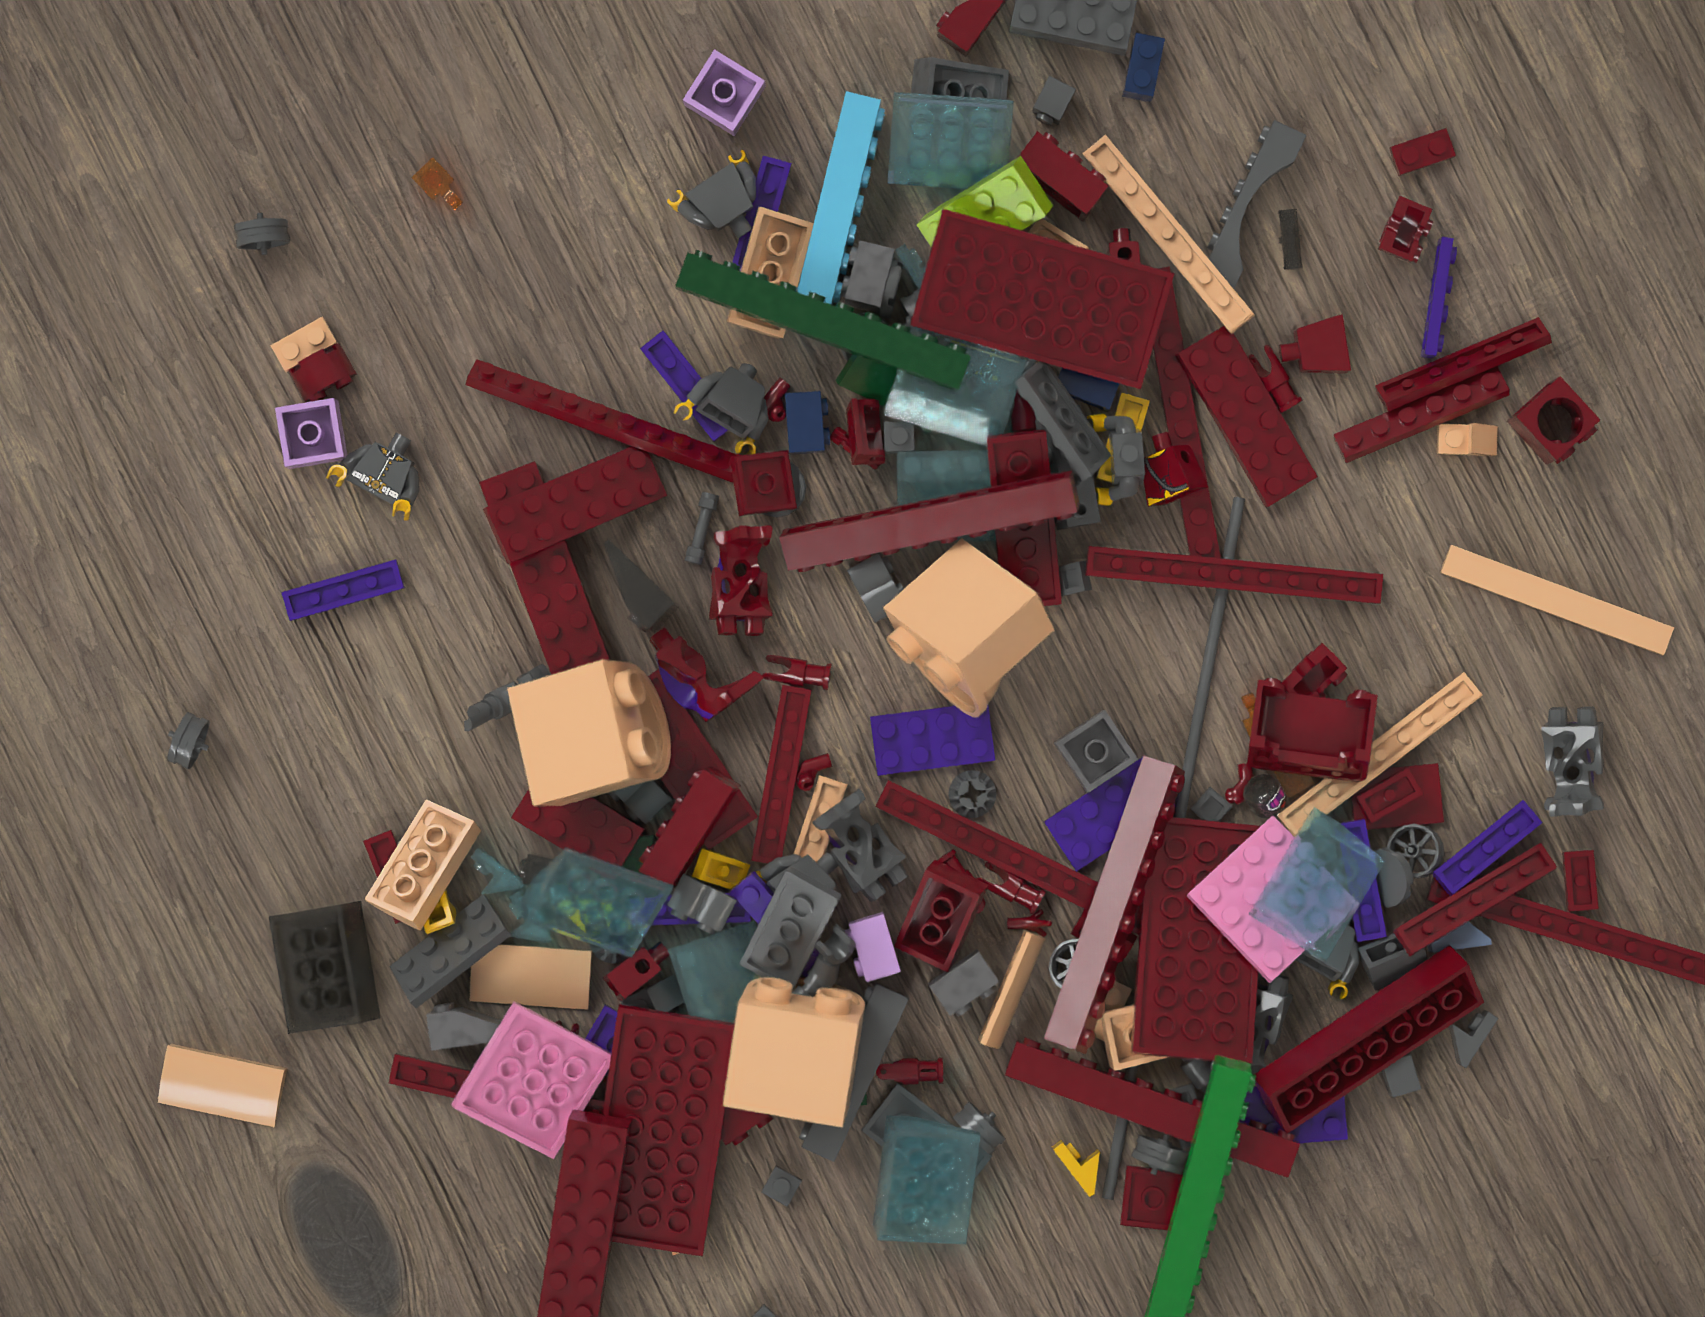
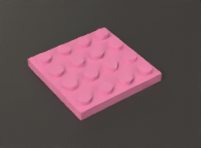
M1274 815L1187 895L1269 983L1356 903Z
M513 1002L451 1105L464 1114L554 1159L565 1141L567 1122L572 1110L583 1111L610 1067L611 1052Z

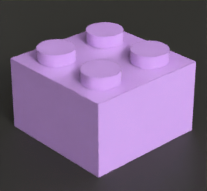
M714 49L683 98L684 106L735 136L766 87L765 80Z
M330 398L275 408L284 466L286 468L294 469L341 461L346 458L347 449L338 400Z
M883 912L849 922L850 929L845 930V932L855 942L859 957L854 958V964L858 977L865 976L866 982L901 972Z

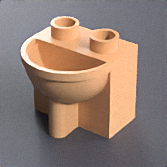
M962 538L883 607L894 628V631L886 637L894 652L906 663L911 664L914 662L929 682L948 701L965 714L975 718L987 710V704L996 694L1002 677L1054 631L1038 594Z
M600 660L507 688L533 806H563L643 782L656 780L666 773L671 756L668 721L661 699L653 683L637 665L630 662Z
M762 977L752 980L747 984L738 1002L723 1106L843 1127L851 1100L865 1010L864 999L857 993L836 984L831 988H820L813 997L793 994V985L783 979ZM800 977L795 989L798 985L802 987L805 984L803 982L804 977Z

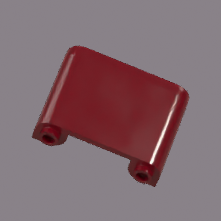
M1258 679L1247 760L1248 765L1261 770L1352 782L1365 780L1370 764L1378 695L1371 694L1366 690H1355L1347 696L1346 700L1287 693V687L1278 679Z

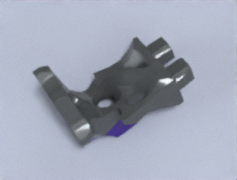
M1594 706L1577 708L1578 722H1568L1567 707H1552L1549 709L1548 723L1541 728L1546 770L1553 771L1557 783L1555 796L1548 797L1544 803V809L1549 810V817L1561 815L1583 816L1590 811L1604 809V802L1594 789L1593 771L1596 774H1603L1604 724L1603 722H1597ZM1557 746L1563 748L1564 756L1561 759L1556 758L1554 755V749ZM1588 748L1594 752L1593 762H1591ZM1571 766H1576L1579 769V775L1574 780L1568 779L1566 774Z
M857 789L812 823L819 830L827 832L830 842L835 847L831 850L833 859L844 872L854 894L861 891L870 902H873L886 893L878 881L880 876L884 874L892 887L908 877L900 863L906 856L892 844L878 823L871 826L861 817L859 805L866 798L863 792ZM851 827L858 830L859 838L856 842L850 841L848 838V831ZM872 838L878 841L880 849L875 850L872 847Z
M1258 972L1255 1036L1251 1064L1252 1074L1267 1066L1264 1064V1055L1269 1042L1275 1045L1280 1037L1283 1021L1293 998L1292 994L1287 993L1289 977L1278 975L1267 987L1259 984L1262 975ZM1271 1017H1273V1021H1274L1273 1026H1272V1029H1271Z

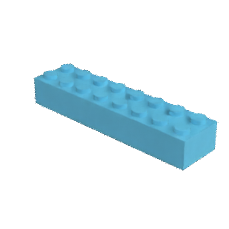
M847 91L845 93L797 290L798 293L808 296L809 292L826 297L825 302L833 305V302H840L843 283L839 282L840 274L846 275L850 254L846 253L847 245L853 246L857 232V225L853 224L854 216L860 217L864 203V196L860 195L861 187L866 189L868 187L871 167L867 166L868 159L874 160L878 145V138L874 137L875 130L881 131L885 117V109L881 108L880 99Z

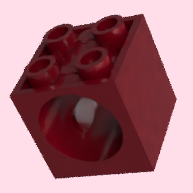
M1559 376L1546 384L1507 420V423L1547 465L1554 461L1558 464L1576 451L1573 447L1576 442L1578 444L1583 441L1585 442L1597 432L1598 429L1595 425L1600 419L1565 380ZM1545 403H1550L1552 406H1563L1569 412L1572 418V433L1565 443H1562V440H1548L1540 432L1538 414Z

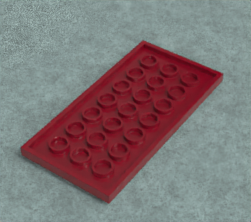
M942 208L910 326L1141 389L1174 273Z
M1172 817L1167 822L1164 831L1165 840L1155 856V869L1151 877L1147 879L1144 888L1145 897L1141 906L1131 1054L1214 1061L1215 1055L1252 1064L1258 971L1198 909L1187 895L1261 826Z
M619 1004L603 1115L630 1119L632 1121L612 1242L703 1257L726 1106H723L735 1023Z

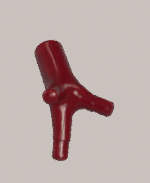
M1039 909L1034 915L1029 917L1007 918V929L1031 930L1042 937H1046L1047 933L1041 927L1052 926V921L1038 919L1044 913L1042 909Z

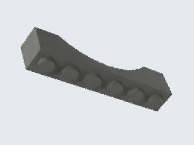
M1276 120L1273 121L1270 127L1264 126L1257 140L1262 143L1258 154L1252 152L1245 166L1250 171L1245 181L1239 179L1232 195L1237 197L1233 207L1226 206L1220 219L1224 226L1220 234L1214 232L1207 246L1208 249L1212 250L1208 259L1233 289L1243 271L1239 235L1246 207L1254 193L1264 182L1294 163L1306 138L1305 134Z

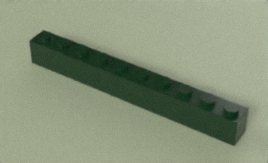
M696 250L695 254L687 252L675 285L677 290L952 391H959L971 356L966 354V348L950 343L949 347L938 344V338L925 333L918 337L909 333L911 330L909 327L898 323H893L892 327L881 323V317L865 312L864 316L853 313V307L841 302H837L836 306L825 302L826 297L814 292H809L808 296L796 292L798 287L781 281L780 285L768 282L769 276L756 271H752L751 275L741 272V266L725 260L723 265L711 261L713 256L699 250Z

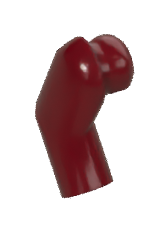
M781 377L778 378L764 396L769 420L773 422H781L786 417L782 397L791 386Z
M828 753L804 760L801 763L796 776V784L802 791H809L813 788L818 771L832 767Z
M1248 763L1237 764L1239 782L1234 788L1226 790L1225 798L1228 803L1241 804L1254 790L1253 767L1248 765Z

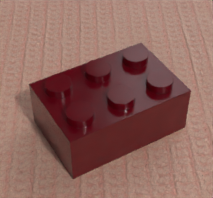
M1037 131L1018 157L1021 156L1047 195L1084 222L1105 195L1108 185L1104 182L1107 179L1095 169L1087 170L1081 165L1083 160L1069 150L1065 153L1058 147L1059 142L1047 132L1042 135Z
M935 859L925 870L894 947L948 972L958 959L989 885Z

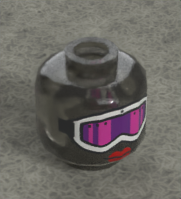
M1270 774L1254 776L1248 781L1243 790V797L1254 815L1260 818L1277 816L1283 810L1287 801L1286 792L1275 776Z

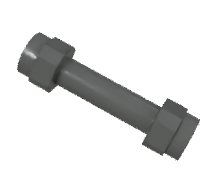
M706 492L701 494L698 505L701 507L692 545L687 548L685 557L687 562L702 565L705 555L703 546L712 511L717 509L718 495Z

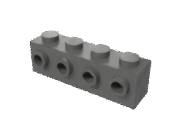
M1036 419V430L1045 429L1047 433L1050 474L1072 470L1069 460L1062 450L1054 445L1052 436L1047 428ZM1073 472L1080 506L1078 512L1074 513V516L1071 518L1057 520L1054 517L1057 530L1101 522L1093 476L1082 481L1080 476Z

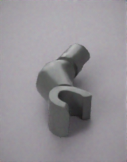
M541 664L517 678L519 684L513 681L487 693L480 702L469 706L467 711L469 719L464 721V731H471L491 719H501L510 714L512 708L507 688L550 676L551 674L547 667Z
M838 924L833 927L832 936L824 944L821 941L815 942V948L819 955L813 966L808 970L807 973L809 975L803 980L805 984L802 987L798 985L792 992L793 994L813 997L818 989L831 988L837 981L840 964L847 960L855 949L854 940Z

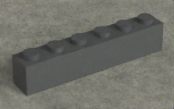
M878 983L875 984L874 988L868 986L863 996L866 1006L850 1106L843 1127L806 1122L799 1136V1139L804 1140L802 1148L832 1162H835L909 1000V997Z

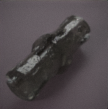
M1297 209L1278 211L1281 228L1279 244H1282L1284 270L1303 268L1300 251L1302 235H1299Z

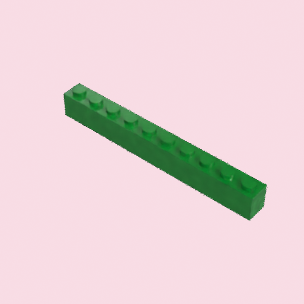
M1215 1055L1144 1317H1185L1186 1313L1191 1314L1195 1300V1296L1191 1295L1193 1285L1199 1286L1202 1268L1198 1267L1201 1258L1206 1259L1210 1246V1241H1207L1206 1238L1209 1230L1214 1231L1217 1221V1214L1214 1213L1216 1203H1222L1225 1186L1221 1185L1223 1176H1229L1233 1158H1229L1231 1147L1237 1148L1240 1138V1131L1236 1130L1239 1120L1244 1121L1247 1113L1248 1103L1244 1102L1247 1092L1252 1093L1256 1075L1252 1074L1251 1063Z

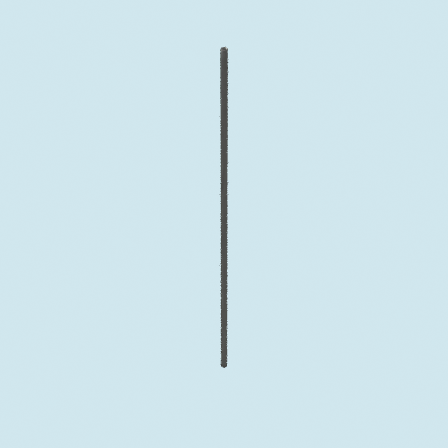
M1233 498L1222 559L1234 560L1245 504L1244 498ZM1216 588L1182 769L1185 771V783L1183 789L1177 795L1174 817L1177 818L1186 817L1228 594L1227 589ZM1139 1065L1126 1068L1124 1079L1136 1083ZM1118 1116L1102 1198L1114 1200L1128 1120Z

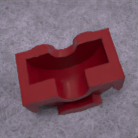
M1399 196L1392 215L1387 220L1377 249L1409 263H1417L1423 249L1419 245L1421 235L1427 237L1433 224L1429 217L1433 209Z
M340 343L334 344L325 351L320 349L299 361V366L288 370L305 403L324 399L327 397L326 390L333 386H336L337 390L342 389L353 382L351 377L357 375Z
M1320 643L1314 651H1311L1293 668L1292 672L1282 680V684L1287 687L1288 693L1326 697L1327 695L1323 691L1331 683L1335 687L1338 686L1348 675L1345 672L1347 667L1323 643Z

